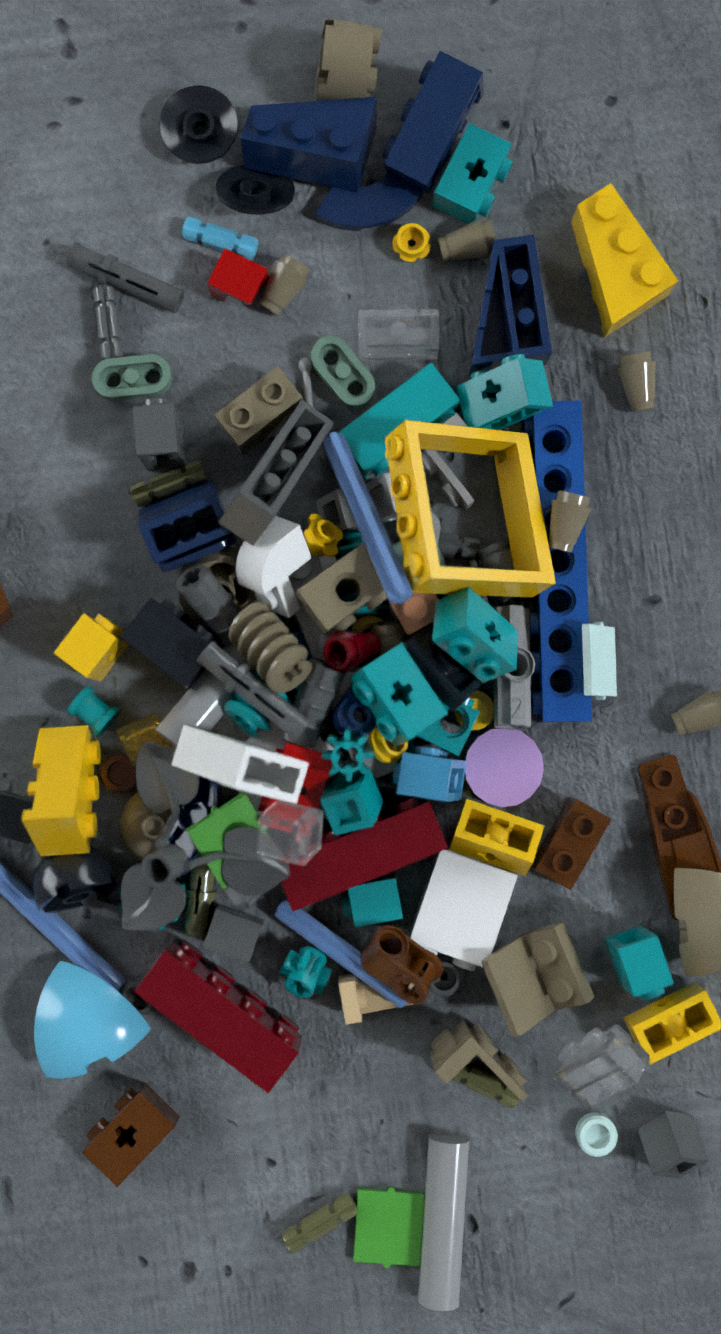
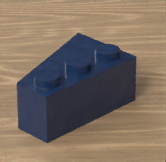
M439 51L434 62L428 60L419 78V83L423 86L416 100L410 97L400 118L404 124L398 136L391 135L382 154V157L386 159L384 165L387 173L428 194L451 154L450 149L458 133L462 134L468 123L466 117L473 103L478 104L484 94L483 72L442 51Z
M377 97L251 106L240 138L245 169L358 192L377 129Z
M534 235L494 240L489 258L469 376L479 370L494 369L501 366V360L508 356L524 354L525 358L541 360L543 365H546L552 354Z

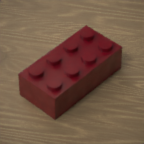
M410 796L394 803L395 811L383 816L379 812L373 827L334 835L331 828L320 833V836H318L320 841L310 846H306L305 841L302 840L283 848L282 850L287 858L290 873L289 877L282 881L281 884L292 911L294 912L448 849L430 802L427 799L419 801L418 797Z
M174 940L162 953L134 992L269 1094L299 1054L302 1036L298 1033L299 1026L286 1015L280 1014L277 1017L265 1008L267 1002L253 990L248 989L245 993L234 985L235 978L226 969L219 965L212 968L201 959L203 953L193 944L186 940L182 944Z

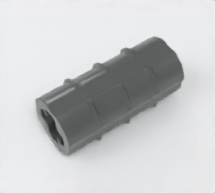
M196 564L189 567L179 576L176 588L186 599V603L190 604L196 611L197 616L205 622L208 630L212 631L221 643H224L226 646L232 645L228 636L229 629L233 620L242 611V608L236 605L231 598V594L225 591L220 584V580L216 579L206 566Z
M311 658L312 671L301 683L297 694L294 695L295 700L292 704L305 717L310 718L311 722L295 741L286 732L281 731V735L285 739L306 748L316 746L321 731L324 730L328 714L332 711L331 707L336 695L340 692L339 688L346 673L331 668L325 660Z

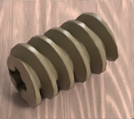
M255 602L248 605L233 620L228 635L231 644L248 660L249 665L258 672L260 678L267 682L268 687L275 693L288 692L300 685L310 674L312 663L305 661L308 655L307 649L302 645H298V639L293 634H288L286 625L279 623V617L270 612L269 606L266 603Z

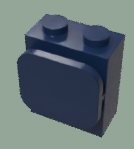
M213 480L139 510L138 527L154 563H158L162 572L174 570L210 553H216L237 541L233 532L218 523L226 511Z

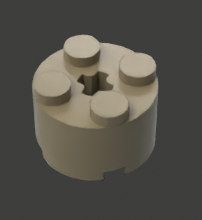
M325 18L321 36L324 39V43H322L321 51H319L315 101L371 97V93L374 94L377 68L373 66L375 54H378L380 48L381 28H375L369 24Z

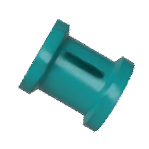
M88 685L75 697L66 713L70 716L77 715L94 729L93 734L96 737H100L113 724L121 710L117 706L110 707L95 695L94 688Z

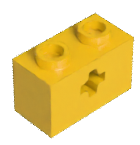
M83 613L54 651V654L86 678L102 681L128 647L129 643L120 637L125 630L107 617L98 614L96 618H93Z
M466 799L449 850L526 876L533 864L544 825Z
M695 982L623 1017L640 1054L650 1065L721 1030V1019L707 991Z

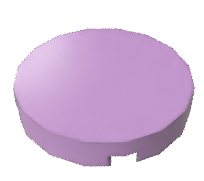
M500 728L488 730L475 738L467 749L464 759L467 761L465 778L472 792L485 803L499 807L518 805L529 799L540 786L544 772L542 754L536 743L519 730Z

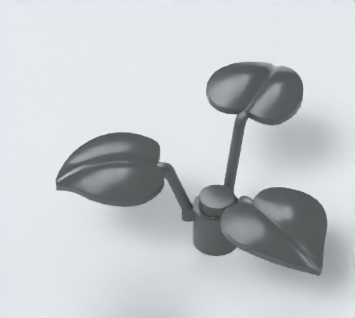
M151 741L142 744L137 757L136 782L138 792L145 806L152 812L163 813L171 808V815L161 837L155 841L157 850L147 856L143 862L136 863L130 867L122 878V929L130 931L151 930L174 921L182 913L186 904L185 890L174 880L184 871H189L194 867L215 860H225L222 865V874L226 883L234 891L246 896L264 894L287 879L290 868L284 851L269 834L255 827L242 826L230 830L224 838L225 851H217L193 860L187 859V855L181 847L175 844H168L167 841L180 814L179 804H187L195 798L199 787V776L171 765L176 750Z

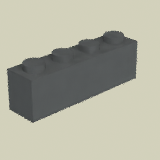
M301 400L218 523L254 546L281 508L334 425V422Z

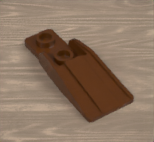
M667 755L639 764L638 772L648 801L646 809L649 828L670 916L674 920H679L675 917L674 868L701 869L721 873V860L703 810L694 794L686 789L677 757L675 755Z

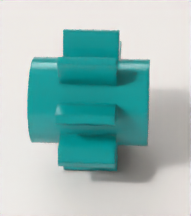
M346 727L344 737L340 739L335 735H329L328 741L334 749L324 751L322 758L325 760L332 759L333 766L329 772L331 776L340 771L346 773L347 782H351L353 772L357 770L365 775L368 774L369 768L363 762V759L374 757L375 750L365 749L364 743L368 736L366 733L362 734L359 738L351 736L350 727ZM353 746L357 749L355 755L356 762L351 758L345 762L340 759L342 753L340 747L349 750Z
M305 946L300 948L298 953L292 949L289 951L279 971V975L286 977L284 986L291 994L301 998H309L313 992L319 995L322 994L333 970L325 967L327 958L321 951Z

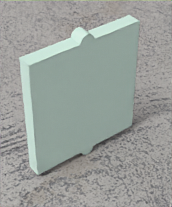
M603 622L582 624L584 696H596V700L617 696L615 627L604 626Z

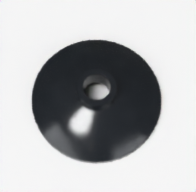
M195 85L177 91L167 100L161 111L159 128L164 144L174 156L188 163L204 164L219 159L229 151L237 136L238 119L234 106L223 93L208 86ZM198 126L207 128V132L202 135H195L193 133Z
M244 165L231 168L221 174L216 182V194L224 205L235 211L245 214L263 215L286 208L294 199L295 186L291 178L245 169Z

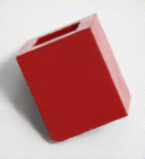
M224 248L207 282L210 294L223 302L230 296L247 305H251L260 286H266L269 278L268 269Z

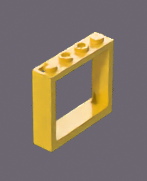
M405 420L385 437V456L388 459L391 476L390 491L395 501L397 514L396 529L401 539L404 558L403 570H406V577L413 593L453 594L470 587L481 596L534 597L556 584L528 433ZM421 449L494 456L514 570L440 566Z

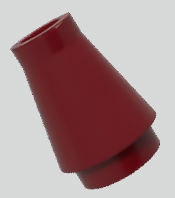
M337 631L325 642L323 655L331 668L341 672H349L371 656L377 655L381 649V641L377 634L373 632Z

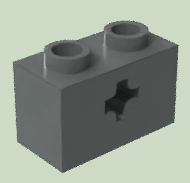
M162 398L144 400L143 406H133L136 455L148 471L176 469L178 467L185 468L187 457L184 424L174 403H167V400Z

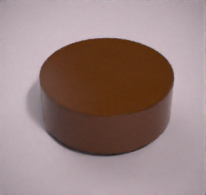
M124 753L113 754L106 758L100 768V779L104 787L114 793H126L133 790L137 786V760L133 756Z

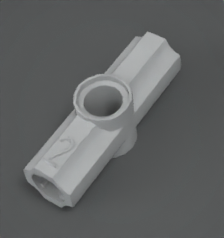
M521 605L495 607L494 609L518 630L517 666L519 672L517 677L507 673L492 679L494 682V728L506 730L528 729L531 727L530 677L535 670V660L530 652V608H525Z

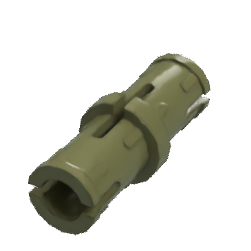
M207 864L191 869L190 885L185 889L188 901L183 933L187 935L207 936L211 901L216 900L217 891L213 889L214 875Z

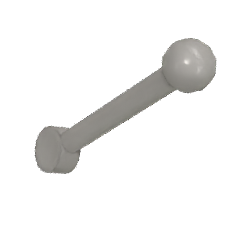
M304 357L299 361L298 368L303 373L305 402L313 407L310 375L313 365L310 358Z

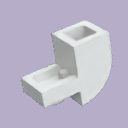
M275 516L254 546L244 540L236 561L238 584L256 591L255 596L258 602L266 603L270 611L288 618L300 609L288 576L311 559L300 525Z

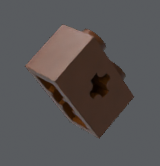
M569 797L536 853L531 867L572 890L612 819L580 800Z
M147 1083L137 1092L131 1087L114 1105L119 1111L109 1121L102 1117L85 1135L90 1141L82 1153L116 1187L175 1128L180 1118ZM132 1125L136 1132L134 1134L131 1133L126 1138L121 1132Z

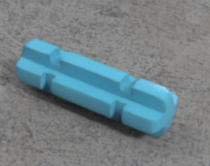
M191 216L186 218L182 227L184 239L198 243L200 240L204 246L222 252L226 248L249 260L254 259L258 249V240L255 237L242 234L240 237L237 235V231L210 222L204 225L202 223L203 220Z

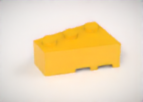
M611 183L577 205L571 225L583 267L587 270L592 288V298L597 305L602 322L601 329L605 338L666 298L677 284L678 279Z
M88 725L39 728L33 758V767L37 768L36 781L29 782L27 790L28 796H35L32 810H23L22 822L40 856L90 853L91 838L97 837L96 813H92V801L99 799L98 777L94 776V765L101 762V748L99 740H93Z

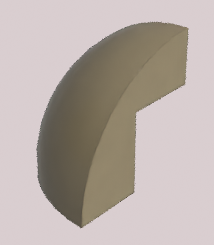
M674 868L675 917L679 919V951L686 976H702L721 970V873L701 869Z

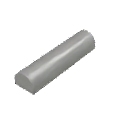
M225 645L222 649L241 665L244 662L249 665L248 660L239 653L235 646ZM251 667L250 672L255 675V669ZM205 669L155 730L176 749L183 725L210 732L225 714V703L230 700L235 701V691L229 693L224 689L226 684L208 669Z
M429 1134L418 1302L421 1306L430 1310L451 1311L459 1307L469 1137Z

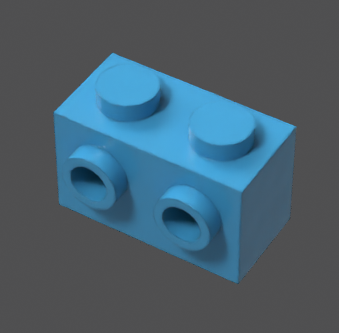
M416 746L415 753L403 752L402 760L396 761L393 772V783L398 785L397 794L445 802L460 801L467 761L448 758V751L432 747Z

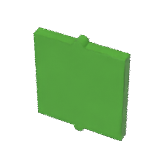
M244 792L219 808L212 807L209 815L186 829L201 856L217 851H225L224 838L230 830L237 827H255L270 835ZM219 859L206 863L222 889L229 886L222 874V865L225 860Z
M388 1186L387 1189L358 1187L353 1262L383 1264L384 1268H389L391 1264L420 1266L424 1192L395 1190L394 1186Z

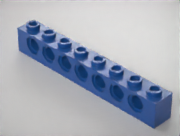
M582 400L552 401V408L524 419L522 422L523 433H528V438H530V448L544 523L545 517L551 514L552 499L556 500L558 494L552 493L545 488L544 477L554 475L562 481V491L585 496ZM549 436L557 438L562 446L561 452H548L543 447L542 439ZM585 522L572 553L549 547L550 553H557L563 557L565 569L561 573L554 572L556 584L534 596L535 611H530V635H536V651H530L535 660V670L532 675L537 674V690L531 691L532 715L538 714V723L592 721L591 696H584L582 624H589ZM545 525L546 534H547V539H548V544H549V541H550V539H549L550 530H548V528H547L546 525ZM557 592L565 597L567 606L564 612L557 613L549 608L547 598L550 593ZM552 632H561L566 636L568 646L565 652L557 653L550 648L548 639ZM554 671L565 673L569 679L568 689L564 693H557L550 686V677Z

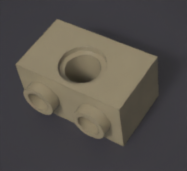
M277 366L214 415L220 428L243 456L285 424L300 401L303 400V397L279 366Z
M364 542L299 588L295 594L297 600L323 635L332 629L334 632L344 631L357 621L353 614L366 605L371 611L388 599ZM340 583L353 585L357 591L356 600L353 602L340 600L336 594V586Z

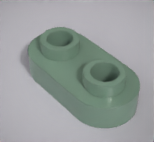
M336 336L320 338L314 344L311 351V361L314 370L345 407L360 409L367 406L372 401L375 393V382L371 373L343 339ZM334 354L338 357V361L334 365H328L324 362L325 356ZM352 384H358L362 387L363 391L361 394L354 396L348 392V388Z
M155 354L105 359L99 362L92 372V383L95 390L101 397L109 401L161 396L169 390L173 380L172 371L166 360ZM151 372L160 374V378L156 383H148L146 381L147 376ZM111 377H120L121 381L117 387L111 388L108 386V380Z

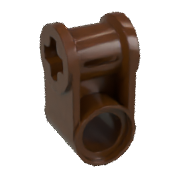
M390 925L382 926L376 931L360 956L363 969L369 975L377 978L396 992L402 1000L414 1005L422 1004L429 994L428 987L432 981L440 978L444 970L441 960L434 953L424 949L409 938L401 929ZM425 963L428 964L426 970L422 969ZM410 983L414 984L411 990L408 989Z

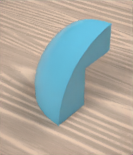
M60 961L50 974L38 1002L34 1024L36 1054L41 1069L48 1078L65 1079L87 1074V1067L90 1063L103 1057H107L110 1061L119 1059L137 1045L151 1028L137 1009L108 983L81 967Z

